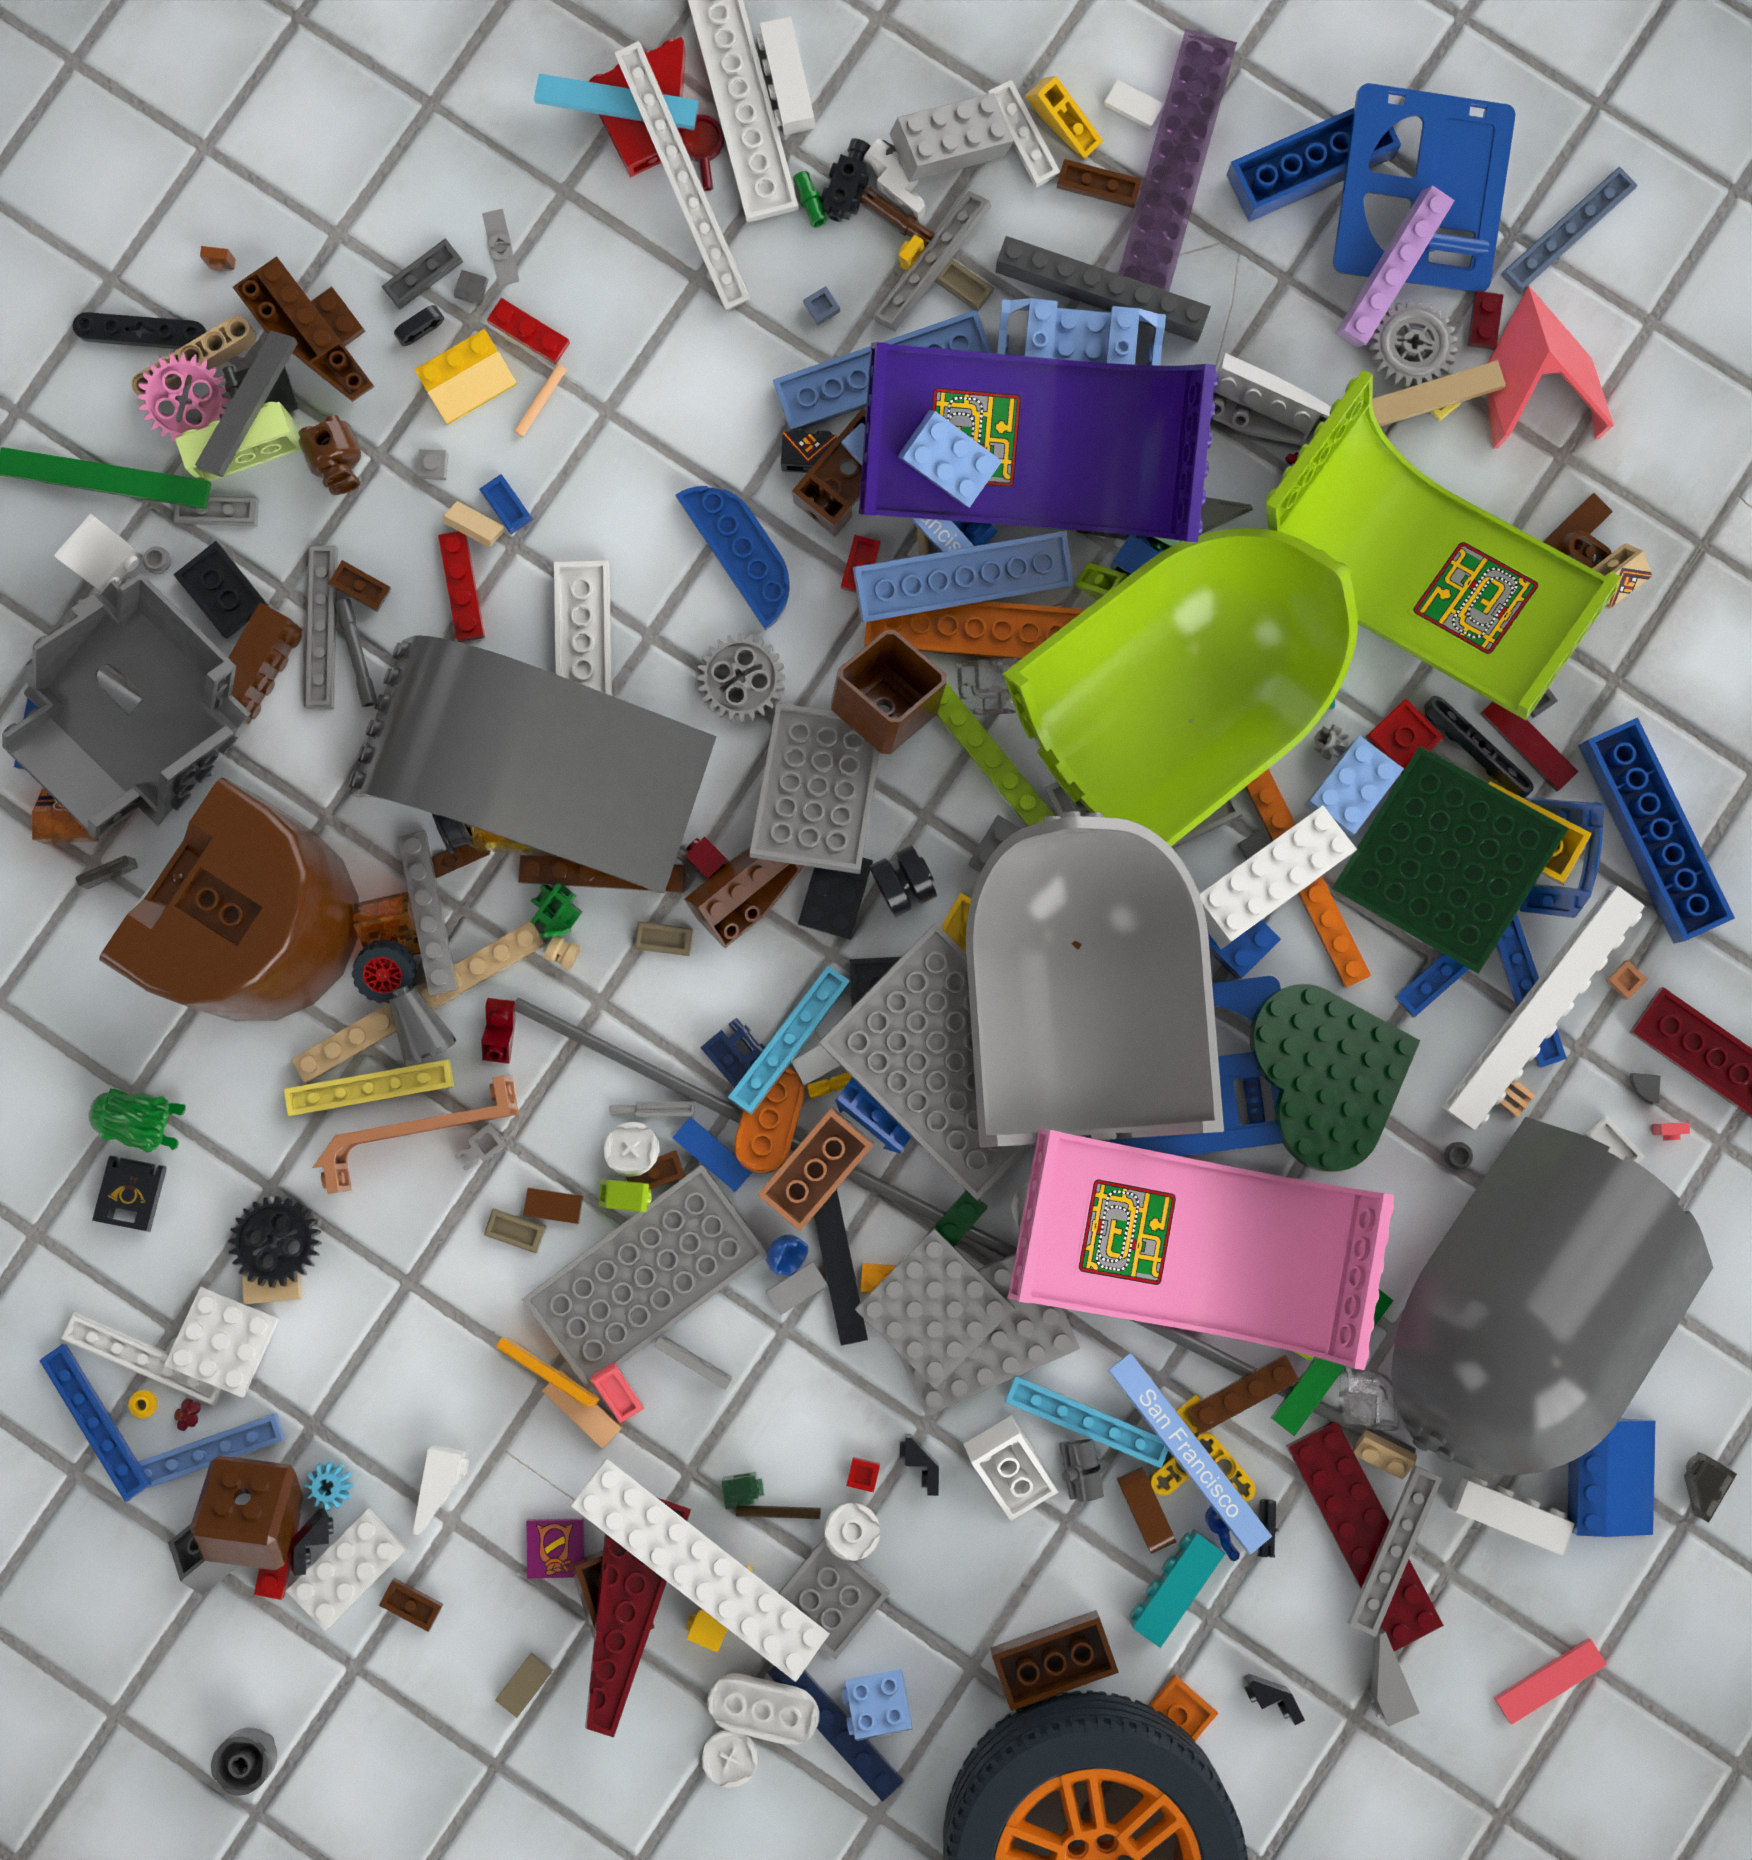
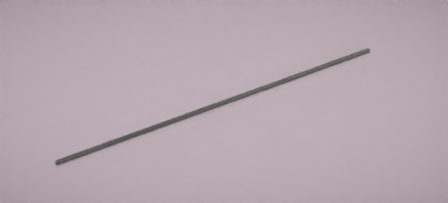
M519 997L516 999V1012L737 1123L740 1122L742 1109ZM793 1136L790 1150L795 1151L803 1140ZM857 1167L846 1177L936 1223L945 1214V1211ZM972 1226L963 1236L1003 1257L1012 1255L1017 1251L1016 1247L975 1226ZM1130 1320L1242 1377L1257 1370V1368L1178 1328ZM1289 1386L1276 1394L1285 1398L1293 1386ZM1320 1401L1313 1413L1333 1423L1336 1422L1341 1427L1359 1436H1362L1364 1431L1368 1430L1415 1454L1416 1448L1323 1401Z

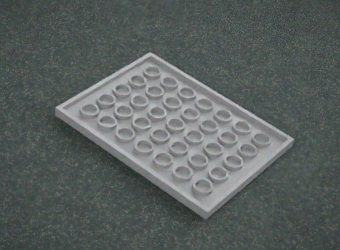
M935 923L818 1043L964 1190L978 1201L1030 1145L980 1148L966 953Z

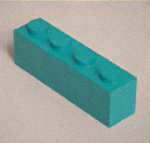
M1195 1529L1190 1534L1188 1532L1184 1534L1178 1544L1179 1551L1174 1557L1170 1556L1162 1567L1163 1574L1158 1581L1154 1579L1146 1590L1148 1596L1142 1604L1137 1603L1129 1616L1132 1618L1130 1620L1132 1628L1159 1648L1163 1646L1225 1555L1219 1546Z

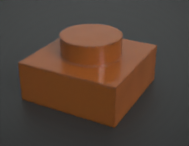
M201 246L200 257L210 269L224 271L225 269L235 268L236 259L228 249Z

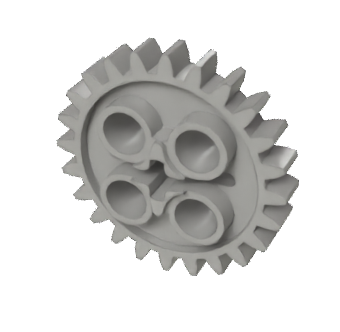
M741 633L738 634L737 641H733L732 637L728 635V643L726 644L718 639L719 648L716 650L709 646L708 648L712 655L710 657L702 655L703 661L707 664L698 665V670L704 673V675L697 676V681L704 683V685L698 688L699 693H707L703 697L704 703L712 701L709 708L711 711L719 708L718 715L720 718L729 713L730 722L734 720L736 715L739 716L741 723H744L745 715H749L752 721H755V713L757 712L765 717L763 708L767 707L773 710L772 699L776 701L781 700L776 691L785 690V687L778 683V681L786 679L785 674L778 673L784 669L783 663L775 664L780 658L779 654L770 655L773 646L769 645L763 648L764 640L762 638L757 643H754L752 634L749 635L747 641L743 640ZM743 654H750L753 656V661L749 665H741L739 658ZM756 666H763L760 670L753 671ZM720 668H727L730 674L726 679L721 680L715 677L716 671ZM741 673V675L745 676L746 682L741 683L740 680L737 681L736 675ZM764 677L768 681L764 688L759 689L753 686L754 679ZM730 685L727 690L720 691L721 687ZM734 691H741L744 694L743 700L738 703L730 701L729 697Z

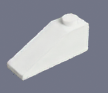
M436 1445L428 1448L413 1528L414 1535H419L426 1528L461 1480V1477L466 1476L469 1459H465L466 1450Z

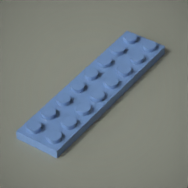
M977 310L883 342L895 345L992 353ZM871 346L773 380L789 429H804L866 407Z
M1066 531L853 567L862 622L1074 585Z

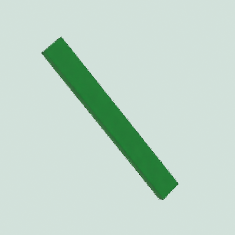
M1 447L0 476L207 510L212 485L208 480Z

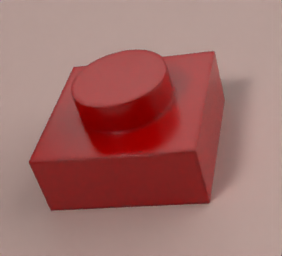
M853 1457L846 1486L874 1493L880 1463Z

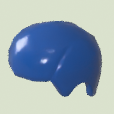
M791 1234L778 1237L772 1242L767 1251L766 1262L769 1269L778 1276L781 1275L780 1273L786 1276L793 1275L807 1257L808 1244Z

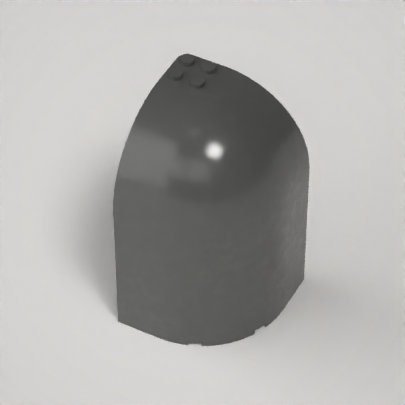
M1528 1117L1524 1118L1421 1271L1401 1316L1393 1351L1392 1387L1397 1409L1416 1447L1423 1451L1431 1450L1447 1462L1453 1460L1475 1470L1501 1475H1524L1551 1470L1581 1457L1599 1444L1613 1430L1714 1268L1696 1219L1690 1211L1684 1212L1678 1205L1680 1198L1667 1185L1631 1158L1626 1156L1622 1160L1608 1152L1610 1147L1601 1142Z

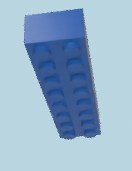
M1638 717L1579 744L1578 747L1673 944L1687 941L1735 919Z

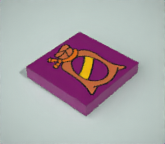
M584 1518L528 1519L526 1521L527 1579L574 1578L569 1563L584 1558Z

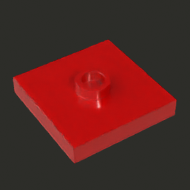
M1407 698L1365 736L1378 750L1404 768V770L1419 746L1431 751L1444 738Z

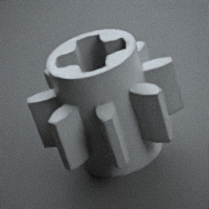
M1335 724L1330 729L1323 726L1314 737L1316 744L1314 750L1321 753L1320 756L1327 760H1330L1332 755L1340 758L1348 749L1346 739L1349 735L1344 733L1342 728Z

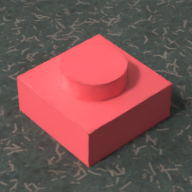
M1689 1123L1652 1124L1653 1135H1663V1141L1681 1140L1680 1134H1690Z

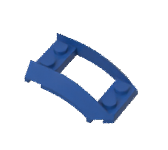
M1544 797L1524 798L1592 833L1586 844L1583 869L1578 888L1535 884L1519 909L1520 912L1575 918L1589 900L1593 891L1602 847L1604 804L1599 802L1544 799Z
M853 1077L836 1098L835 1102L839 1112L845 1111L885 1144L883 1149L896 1153H901L904 1150L911 1136Z

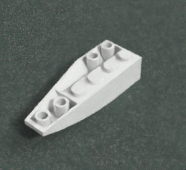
M1225 353L1216 370L1218 373V384L1213 391L1215 413L1212 419L1247 435L1300 446L1304 444L1309 445L1314 438L1313 434L1321 421L1325 422L1330 416L1331 406L1293 384Z

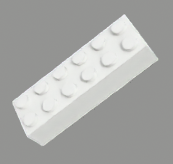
M1323 805L1199 894L1205 912L1208 933L1220 949L1231 943L1357 850Z

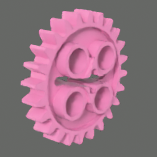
M182 352L180 360H176L173 353H170V362H166L165 359L159 357L161 366L157 367L151 363L150 368L153 374L143 373V377L148 380V383L139 382V387L146 390L137 395V398L146 401L139 405L140 410H148L144 420L153 419L154 422L151 429L154 430L160 426L162 428L161 437L169 432L173 442L178 435L182 436L185 431L191 429L200 430L208 427L211 422L220 420L222 418L220 413L224 414L227 409L222 404L230 402V398L222 396L223 393H226L225 386H219L224 377H214L217 368L206 369V359L200 364L196 363L197 357L195 354L190 361L186 360L184 352ZM169 374L178 375L182 381L181 385L178 387L169 386L165 380L166 376ZM191 375L192 380L188 391V398L192 401L185 402L182 419L177 421L176 415L180 398L176 397V395H182L186 377ZM196 383H205L209 387V392L204 396L197 395L193 390V386ZM168 400L174 404L175 409L172 413H163L159 409V403ZM190 409L199 410L202 414L201 420L197 422L190 421L186 416L187 411Z

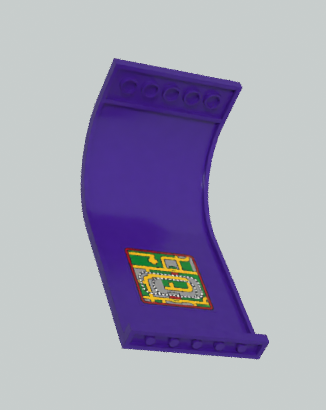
M883 342L871 343L858 514L1131 534L1198 542V536L1201 535L1203 530V522L1200 519L1201 507L1204 506L1206 501V492L1203 490L1204 478L1207 477L1209 472V463L1206 460L1207 449L1210 448L1212 443V433L1209 430L1210 420L1215 413L1213 391L1218 384L1216 365L1162 366L1099 363L895 345ZM929 410L936 411L1002 461L970 508L962 505L897 457Z

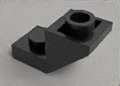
M905 1434V1441H900L899 1458L905 1459V1466L927 1467V1470H922L921 1488H927V1496H939V1463L912 1434Z
M318 1509L292 1538L290 1544V1566L294 1576L306 1575V1565L311 1564L310 1548H306V1546L329 1544V1535L333 1534L334 1525L333 1518L329 1517L325 1509Z
M1251 1674L1244 1676L1248 1683L1244 1689L1251 1703L1257 1701L1260 1708L1264 1709L1278 1702L1277 1705L1284 1719L1290 1717L1294 1725L1305 1721L1288 1687Z

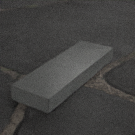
M445 238L381 287L400 310L463 263V260Z

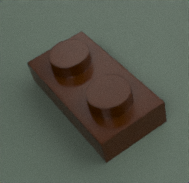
M332 286L311 301L344 346H347L366 332Z
M343 560L328 582L329 586L376 612L379 611L391 591L390 586Z
M677 1150L659 1156L651 1169L642 1175L626 1177V1179L630 1182L649 1184V1189L683 1178L685 1173Z
M396 1578L391 1581L379 1604L380 1607L427 1632L431 1630L444 1605Z

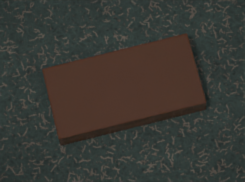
M527 1188L523 1216L579 1224L584 1196Z

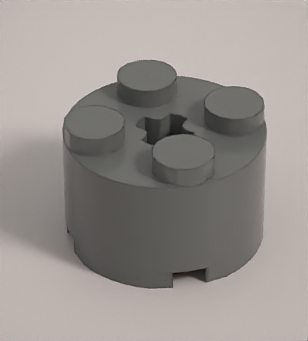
M243 1728L232 1733L218 1747L211 1760V1773L214 1780H217L222 1786V1790L231 1795H247L265 1782L274 1771L277 1763V1749L273 1736L257 1728Z

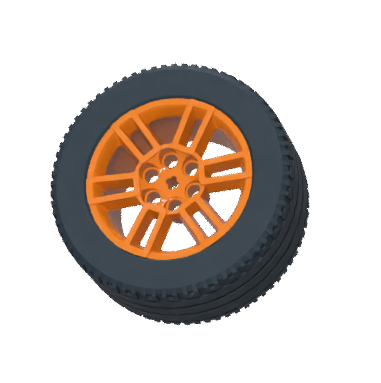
M1087 1690V1693H1081V1691L1063 1692L1061 1696L1055 1695L1034 1704L1018 1708L1013 1715L1009 1713L1004 1719L999 1720L993 1730L989 1729L977 1742V1748L973 1747L963 1762V1769L959 1770L952 1786V1793H950L943 1826L944 1860H1117L1121 1855L1129 1856L1131 1860H1142L1145 1855L1174 1832L1175 1853L1173 1860H1248L1242 1826L1234 1805L1209 1758L1200 1746L1195 1743L1194 1739L1180 1726L1178 1727L1172 1719L1160 1711H1154L1153 1707L1138 1700L1133 1702L1127 1696L1115 1693L1106 1695V1692L1103 1691L1093 1692ZM1103 1781L1126 1785L1143 1795V1799L1115 1825L1106 1819L1101 1787ZM1077 1782H1085L1091 1814V1818L1087 1821L1081 1819L1074 1784ZM1055 1790L1060 1793L1068 1825L1062 1832V1835L1030 1824L1025 1820L1030 1810L1040 1800ZM1160 1809L1164 1814L1163 1819L1139 1838L1134 1839L1131 1835ZM1101 1835H1112L1110 1840L1106 1842H1100L1099 1840H1097V1838ZM1015 1837L1049 1849L1051 1853L1048 1857L1015 1848L1013 1842ZM1074 1840H1083L1081 1846L1077 1848L1069 1846L1070 1842Z

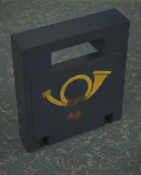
M109 1156L92 1221L151 1232L166 1174V1166L158 1165L156 1174L153 1175L156 1164L120 1158L117 1166L118 1157ZM116 1208L137 1212L135 1222L131 1223L112 1219Z

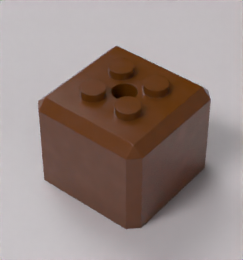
M885 630L838 669L831 698V710L881 754H892L937 715L947 683L946 673L897 631ZM885 705L889 707L891 711L885 713L878 706Z
M222 1455L211 1460L190 1526L194 1540L204 1560L277 1570L285 1565L303 1502V1494L295 1470L290 1464ZM244 1493L251 1495L249 1502L246 1504L238 1505L235 1503L239 1495Z

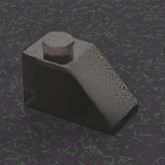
M1697 1452L1696 1456H1692L1686 1464L1687 1471L1684 1474V1479L1693 1514L1709 1523L1737 1473L1708 1455Z

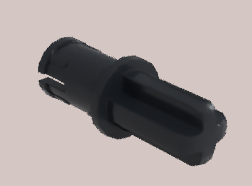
M1261 1499L1259 1503V1520L1272 1537L1258 1548L1257 1556L1275 1558V1533L1278 1532V1528H1276V1501Z

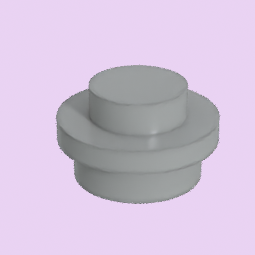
M152 547L145 552L143 564L149 572L161 574L169 569L171 556L162 547Z

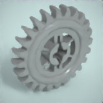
M1407 301L1405 308L1401 303H1397L1395 310L1392 308L1387 310V316L1384 315L1380 322L1381 324L1374 331L1376 333L1369 340L1376 343L1371 345L1368 351L1377 352L1372 357L1371 362L1381 361L1376 371L1379 372L1387 369L1384 380L1394 375V386L1401 379H1404V388L1406 389L1411 381H1414L1415 385H1420L1422 380L1428 382L1432 381V377L1435 379L1441 378L1440 371L1443 374H1447L1449 372L1447 363L1452 365L1455 362L1452 355H1455L1458 349L1451 344H1455L1458 338L1450 335L1455 331V327H1447L1450 318L1445 317L1441 319L1442 310H1438L1435 313L1432 312V304H1429L1425 309L1423 308L1422 301H1419L1416 307H1414L1412 301ZM1410 326H1418L1424 330H1411ZM1400 329H1405V336L1396 335ZM1426 331L1430 334L1432 340H1427L1424 334ZM1423 351L1430 352L1431 355L1423 360L1421 356Z

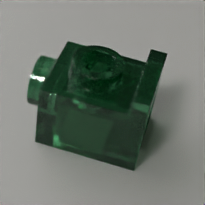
M756 1472L722 1478L725 1509H731L733 1502H737L738 1506L753 1504L754 1499L765 1495L763 1479H757Z

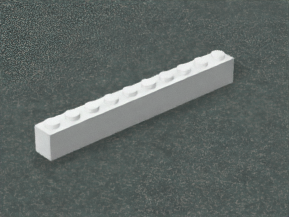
M1609 886L1443 1104L1442 1109L1473 1130H1476L1477 1127L1481 1128L1487 1122L1490 1116L1488 1112L1491 1108L1503 1101L1507 1094L1505 1092L1511 1082L1515 1083L1521 1077L1523 1066L1528 1060H1533L1539 1053L1540 1047L1538 1046L1545 1038L1548 1039L1557 1029V1021L1561 1016H1566L1574 1006L1573 1000L1576 996L1588 989L1591 984L1589 979L1595 971H1600L1608 961L1607 955L1610 951L1617 949L1625 939L1623 934L1629 926L1633 927L1642 917L1640 912L1645 907L1642 903L1619 886Z

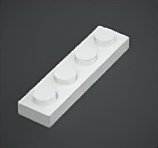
M1012 79L989 90L988 94L994 93L1013 137V146L1034 186L1037 188L1059 177L1060 170Z

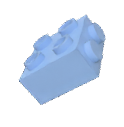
M901 1669L845 1680L846 1687L841 1688L844 1706H850L851 1717L846 1718L849 1735H855V1740L859 1741L913 1730L903 1671Z

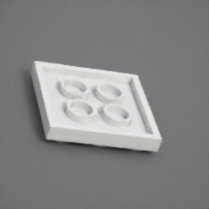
M200 1287L164 1366L244 1398L279 1318Z

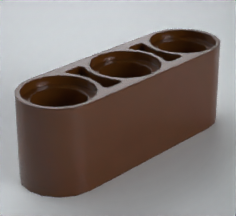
M1143 1467L1116 1478L1150 1553L1153 1554L1176 1543L1174 1534Z

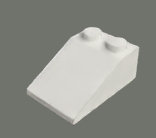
M90 513L54 556L99 591L103 592L113 580L121 584L124 576L139 565V559L143 555Z
M1012 1415L964 1443L972 1465L1010 1521L1058 1493L1056 1486Z

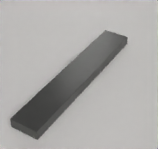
M270 331L195 465L199 470L220 477L224 476L298 343L294 337Z

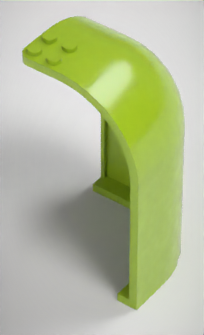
M1225 529L1201 534L1198 536V542L1182 541L1150 559L1003 673L1020 722L1028 738L1032 739L1034 737L1040 746V749L1036 752L1045 766L1075 804L1081 801L1090 811L1088 813H1102V817L1126 819L1138 823L1159 835L1170 846H1173L1300 743L1319 722L1333 702L1349 670L1356 646L1358 617L1354 597L1355 591L1351 580L1352 573L1345 563H1339L1324 550H1318L1309 543L1292 535L1268 529Z

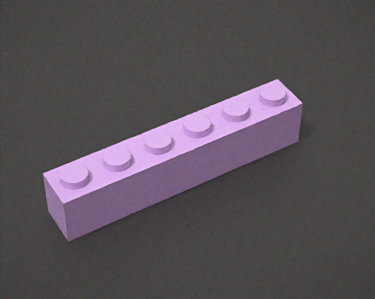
M1433 185L1421 191L1335 334L1355 347L1364 346L1368 343L1455 200Z

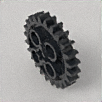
M275 1196L273 1204L267 1197L263 1199V1206L254 1201L253 1211L244 1208L245 1219L236 1217L235 1220L240 1226L239 1228L230 1229V1231L237 1234L236 1238L228 1240L229 1243L236 1246V1248L229 1251V1254L238 1256L232 1264L235 1266L243 1265L238 1273L245 1275L250 1272L247 1280L253 1282L258 1277V1285L262 1287L268 1280L270 1288H275L277 1280L283 1287L287 1286V1278L292 1282H298L297 1273L306 1276L305 1265L314 1267L315 1264L310 1258L311 1256L320 1255V1253L313 1250L314 1246L322 1244L321 1241L314 1239V1236L321 1233L319 1229H312V1226L318 1222L317 1219H307L311 1211L306 1209L300 1212L303 1204L297 1202L292 1207V1199L286 1198L282 1204L281 1197ZM281 1216H286V1227L278 1230L276 1228L277 1219ZM260 1229L262 1238L258 1243L253 1244L251 1242V1234L255 1230ZM293 1229L298 1230L296 1234L285 1237ZM274 1236L282 1238L277 1241V1248L268 1246L273 1243ZM294 1240H298L300 1249L296 1254L290 1255L288 1251L289 1244ZM267 1246L259 1253H257V1255H253V1251ZM272 1254L275 1259L274 1264L266 1269L263 1266V1259L266 1255Z

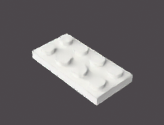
M369 1508L306 1570V1575H301L286 1592L326 1631L408 1547Z

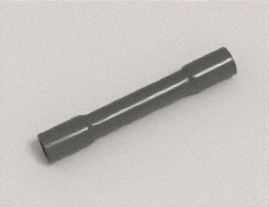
M349 598L335 601L334 604L355 673L362 707L373 706L376 703L377 697L372 679L369 676L356 628V618L351 600Z

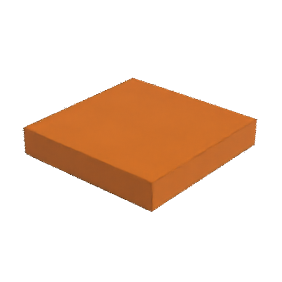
M1175 1674L1149 1704V1706L1155 1709L1154 1711H1160L1172 1719L1194 1741L1198 1739L1219 1714Z

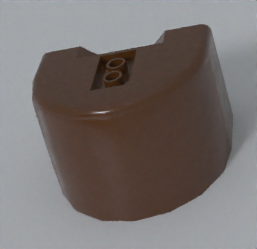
M222 777L213 785L189 821L183 841L145 898L126 915L103 949L99 960L145 991L184 1006L233 1021H277L314 1005L343 976L359 937V897L343 859L314 831L260 796Z

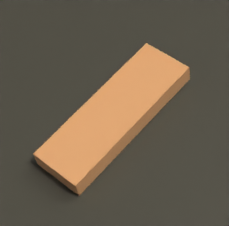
M563 1369L560 1371L564 1375L571 1378ZM551 1383L542 1390L549 1399L602 1449L623 1428L598 1403L596 1406L586 1407Z

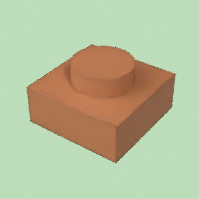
M1626 960L1605 981L1627 1000L1648 979Z

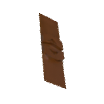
M483 836L475 837L476 845L473 847L466 844L456 848L457 852L455 854H450L446 850L432 856L435 877H441L490 855Z

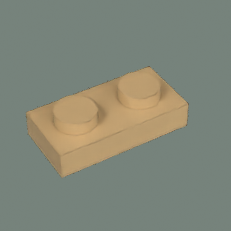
M1368 1430L1364 1431L1353 1446V1452L1356 1457L1402 1480L1415 1465L1417 1459L1416 1454Z

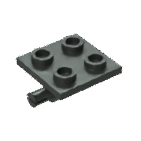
M227 366L222 369L226 380L225 390L230 393L231 399L234 397L249 368L234 372L233 366ZM284 367L265 403L280 402L288 412L297 410L298 406L286 367Z

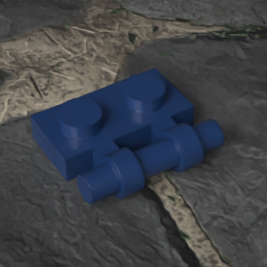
M735 1018L728 1024L735 1032L732 1036L728 1038L720 1030L700 1047L734 1088L750 1069L751 1063L766 1048L762 1043L759 1045L749 1033L751 1031L746 1024L743 1026L738 1018ZM740 1040L751 1051L745 1057L735 1046Z

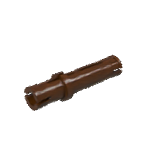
M872 188L866 189L867 196L863 193L860 202L899 228L902 235H908L911 238L917 235L924 240V248L928 245L927 241H931L935 233L918 223L915 216L912 214L908 216L873 191Z

